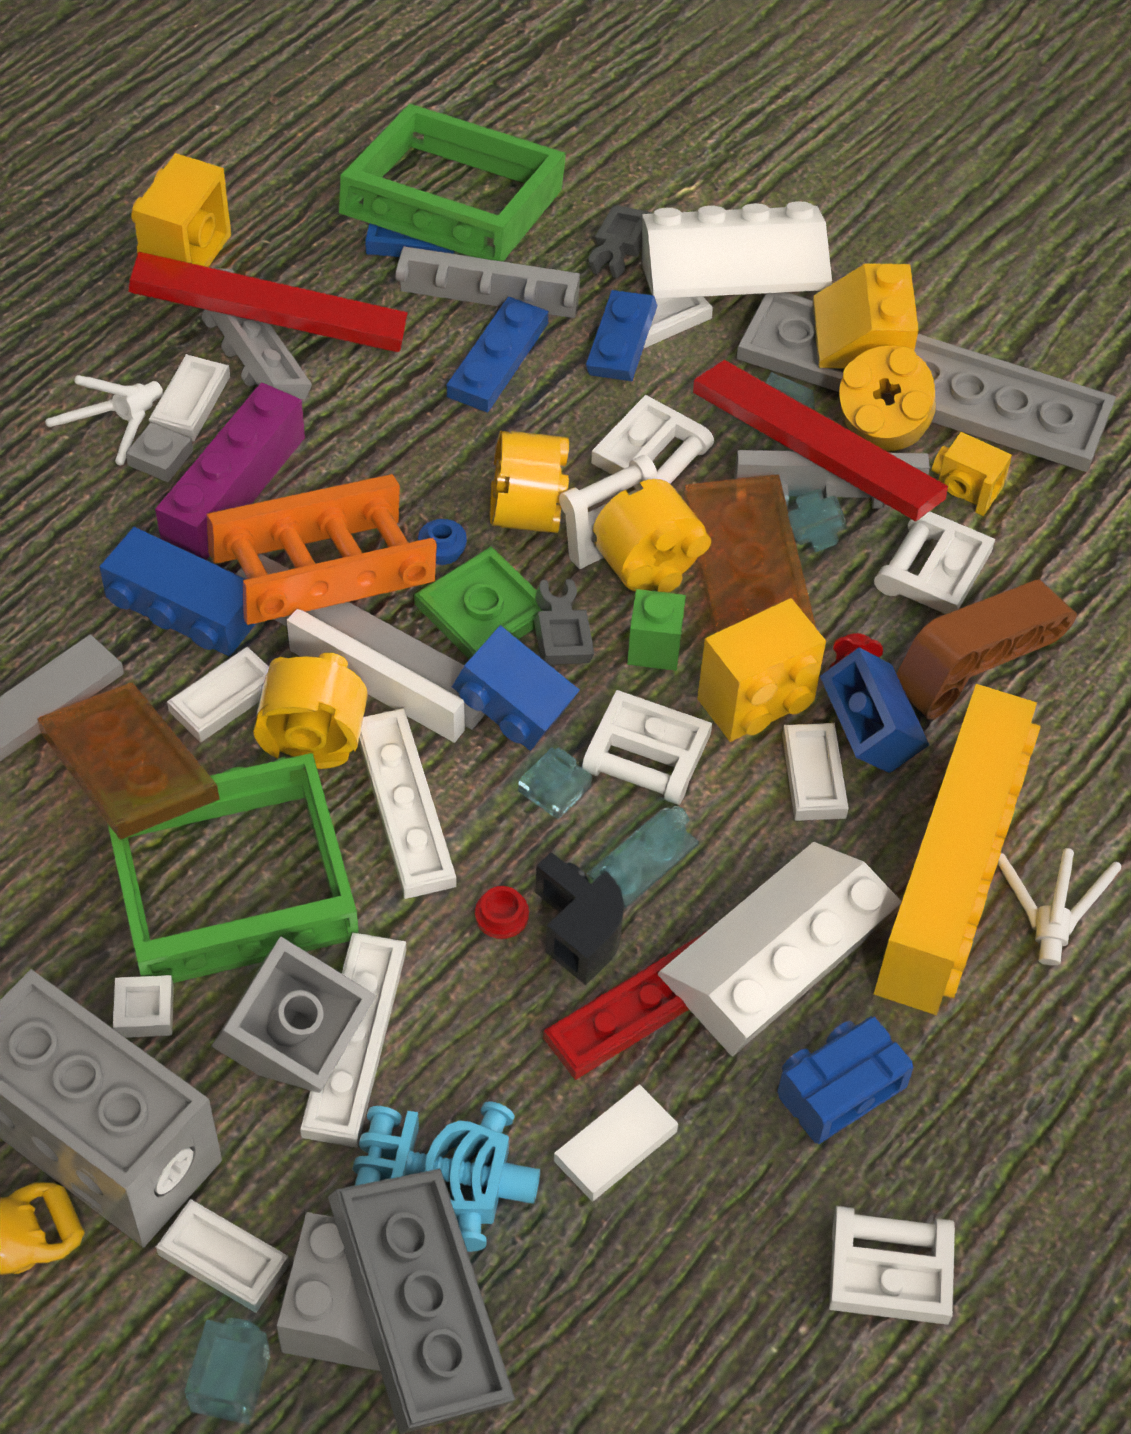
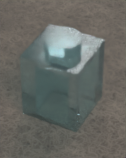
M228 1318L224 1323L206 1320L185 1388L191 1412L251 1424L271 1355L266 1332H261L257 1325L243 1319Z

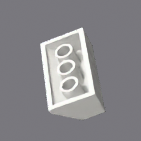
M791 202L786 207L769 208L763 204H747L742 209L725 210L719 206H704L695 212H680L674 208H660L655 210L653 214H642V266L651 293L655 296V299L819 291L832 284L826 222L818 206H813L808 202Z
M812 842L660 970L658 975L684 1001L688 1009L733 1057L882 927L901 905L902 901L864 861Z

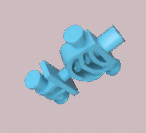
M491 1101L484 1102L480 1111L484 1117L480 1125L461 1120L448 1124L433 1140L427 1155L413 1152L419 1130L418 1112L407 1111L402 1135L398 1137L393 1136L392 1131L393 1128L400 1125L401 1114L394 1109L384 1106L370 1107L367 1113V1119L371 1122L369 1132L363 1133L359 1141V1147L368 1153V1156L356 1157L353 1164V1171L357 1174L355 1186L441 1169L444 1181L450 1182L451 1203L467 1252L479 1251L486 1247L487 1238L481 1234V1224H493L499 1198L530 1204L535 1203L540 1169L507 1163L509 1136L502 1134L504 1126L512 1124L515 1116L509 1108ZM458 1147L453 1158H443L451 1148ZM479 1151L475 1162L470 1163V1159ZM381 1157L395 1159V1161L383 1159ZM460 1184L472 1186V1201L464 1200ZM486 1188V1193L482 1194L481 1189Z

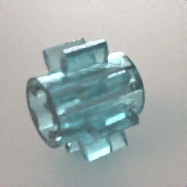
M820 488L798 496L796 503L799 508L789 511L788 516L799 545L812 542L815 552L837 545L839 541L837 532L847 529L846 520L837 497L833 495L823 499Z

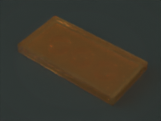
M779 474L685 485V502L702 522L706 533L711 538V546L704 554L698 557L714 634L790 598L794 600L816 628Z
M133 682L37 718L42 736L120 840L220 800L217 784Z

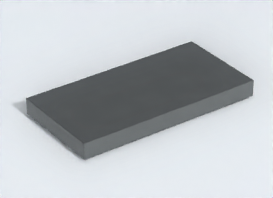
M441 1169L336 1189L329 1195L328 1199L340 1238L345 1247L344 1252L399 1433L404 1434L496 1409L514 1401L513 1391Z

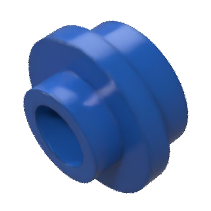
M449 519L430 521L420 529L418 534V541L432 537L436 541V564L447 565L455 562L463 553L467 544L464 528L457 522Z

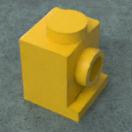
M960 432L950 448L942 446L932 465V472L939 474L938 481L948 486L947 492L977 505L975 513L984 516L1004 486L1012 454Z

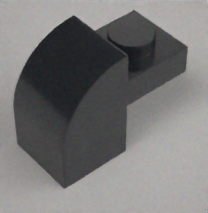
M550 852L536 865L535 893L559 912L547 924L545 952L586 985L613 959L619 948L624 912L623 895L619 885L607 871H604L591 884L585 873L577 865L570 862L565 863Z

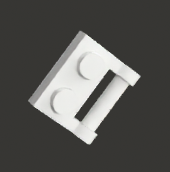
M645 395L592 450L591 463L610 474H615L629 467V462L641 455H647L653 461L674 437H677L684 442L657 470V478L671 484L697 455H703L711 448L714 443V437L703 425Z
M641 455L631 460L629 467L581 490L571 488L559 495L560 505L566 516L569 559L579 569L604 558L595 547L594 542H597V536L593 532V526L597 516L606 504L588 512V508L635 486V490L628 493L632 495L644 489L640 482L658 479L655 465L647 455Z
M928 512L918 521L912 519L909 521L908 534L889 565L881 567L874 579V584L885 595L896 596L901 594L948 614L960 608L990 556L995 539L935 513ZM932 538L938 540L937 545L919 575L907 572L924 542Z
M616 690L586 751L582 771L598 776L600 772L664 794L665 801L680 805L711 735L712 723ZM613 745L675 768L672 775L609 754L608 751L610 746Z
M836 1206L832 1230L833 1249L829 1310L948 1325L952 1318L954 1221L935 1218L934 1224L857 1215L854 1214V1208ZM853 1238L929 1247L932 1250L933 1256L853 1247Z

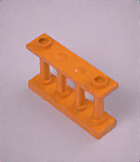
M393 474L207 513L208 553L214 564L237 559L247 577L246 580H243L244 621L247 625L289 616L296 609L306 612L435 582L437 543L433 537L410 543L407 541L397 525L399 523L400 485ZM377 528L388 548L362 553L351 534ZM331 538L342 558L316 564L305 544ZM285 549L295 569L268 574L258 554Z

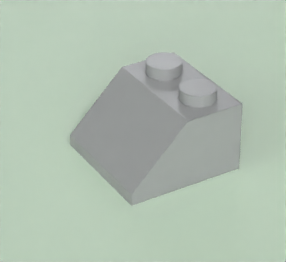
M280 936L260 965L211 1047L259 1076L320 1093L377 995Z
M306 1212L277 1323L281 1351L286 1354L381 1371L335 1219L331 1216Z

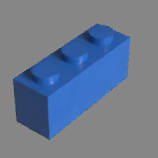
M136 527L130 530L99 566L105 596L115 606L124 610L131 609L144 615L162 629L168 630L171 628L191 638L194 643L204 649H214L230 657L256 625V623L247 625L244 621L243 580H246L245 578Z

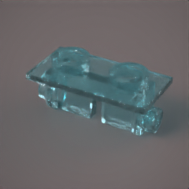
M679 806L660 810L593 867L587 875L595 881L604 871H607L619 885L623 895L624 907L627 908L699 845V841L686 831L685 825L689 822L687 813Z

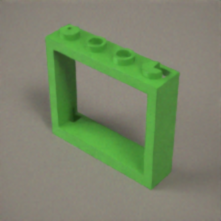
M409 103L341 174L339 213L470 257L503 262L561 192L566 153ZM413 133L424 134L423 140L413 137ZM413 147L525 184L502 212L496 215L383 177ZM488 237L494 239L493 245L495 247L487 245Z
M313 753L287 759L284 756L274 762L247 768L234 767L220 774L197 779H180L170 785L143 791L132 790L129 791V794L103 799L141 977L171 975L173 983L263 962L280 936L307 952L349 942L352 932L359 933L356 906ZM304 798L331 898L150 940L128 841L129 837Z

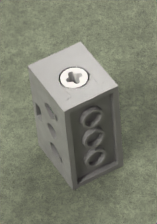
M32 969L0 999V1138L144 1248L222 1161L209 1099Z

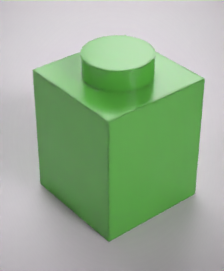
M636 589L627 665L677 671L686 595Z

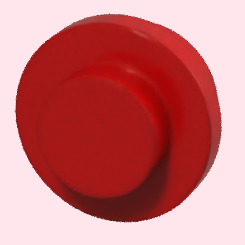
M496 886L485 892L478 900L475 907V920L479 929L486 935L496 939H508L518 935L525 929L529 920V907L525 898L517 890L508 886Z

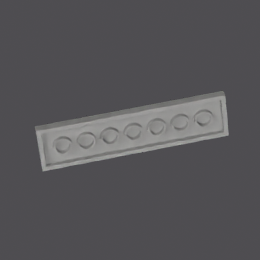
M787 292L766 293L738 346L737 359L839 392L844 369L819 368L813 300ZM918 334L914 352L929 367L935 384L936 411L931 422L1088 472L1116 396ZM891 393L882 394V399L886 405L895 403Z

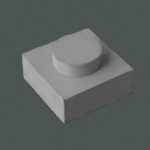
M151 422L126 452L127 464L132 468L169 482L193 452L192 438Z

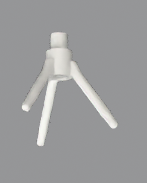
M77 375L74 378V382L77 385L115 394L113 399L47 418L45 421L46 426L54 427L108 411H116L122 419L128 420V425L115 460L117 465H123L126 460V452L131 447L138 426L145 417V411L152 407L153 401L162 397V387L156 381L146 385L137 383L133 386H124Z
M1066 848L1063 850L1052 905L1039 908L1035 905L1006 856L1001 853L998 865L1026 911L1032 929L1036 930L1035 941L1040 944V963L1051 966L1061 964L1062 946L1068 945L1069 935L1079 919L1121 870L1120 863L1113 862L1070 911L1064 907L1074 855L1072 849Z

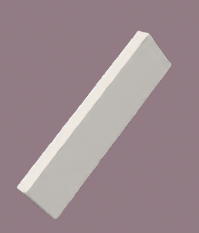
M296 609L287 619L290 651L301 657H318L323 653L339 654L348 661V669L353 671L363 681L368 695L395 710L404 708L407 717L454 743L465 731L464 700L303 610Z
M404 708L363 717L359 745L404 899L456 887L455 871Z
M352 932L342 974L377 996L320 1093L310 1091L300 1129L302 1138L358 1148L406 955V941Z

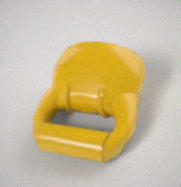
M34 1182L17 1189L8 1197H0V1275L20 1274L31 1269L36 1263H49L63 1259L80 1245L85 1232L64 1186L54 1182ZM37 1197H43L62 1243L48 1244L46 1242V1233L41 1230L34 1214L35 1208L30 1204L32 1200Z

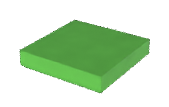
M492 546L414 594L415 605L469 660L500 625L514 637L520 639L535 629L534 619L538 611H543L536 602L537 590Z

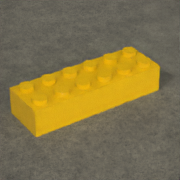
M979 684L975 685L888 941L874 995L936 1016L943 996L954 999L988 896L987 893L1001 855V849L1013 817L1015 805L1025 779L1030 757L1032 756L1041 728L1040 725L1031 723L1037 702Z

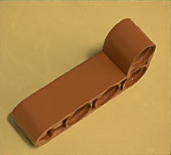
M1040 579L1031 581L929 622L915 637L896 674L909 702L928 720H934L954 705L970 677L1054 643L1070 629L1077 617V613Z

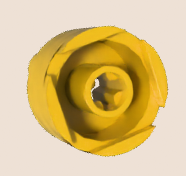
M898 346L875 347L857 356L844 369L839 396L844 421L848 430L885 451H897L907 448L916 443L925 434L936 411L935 384L929 367L911 348ZM891 393L895 403L886 405L882 399V394Z
M516 431L499 432L493 464L496 465L494 481L491 482L490 493L491 526L558 533L561 519V505H558L560 504L559 495L568 490L569 483L568 475L562 474L560 466H566L569 437Z
M649 479L640 482L644 489L632 495L623 490L605 505L594 522L593 532L597 536V542H594V544L628 589L635 592L636 589L669 593L680 585L683 578L682 574L691 567L699 556L709 549L711 538L706 533L702 522L670 483L661 479Z
M323 653L318 657L275 658L270 662L265 677L253 730L254 737L265 752L277 759L280 752L293 757L313 753L317 769L340 766L348 761L350 752L353 750L355 752L358 747L368 697L366 686L358 675L348 669V661L339 654Z

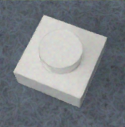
M172 976L115 978L113 1029L125 1038L172 1035L174 994Z

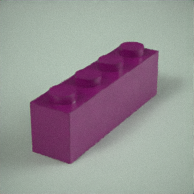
M261 382L155 508L160 539L207 560L210 556L208 553L207 513L245 506L255 501L305 439L302 399Z

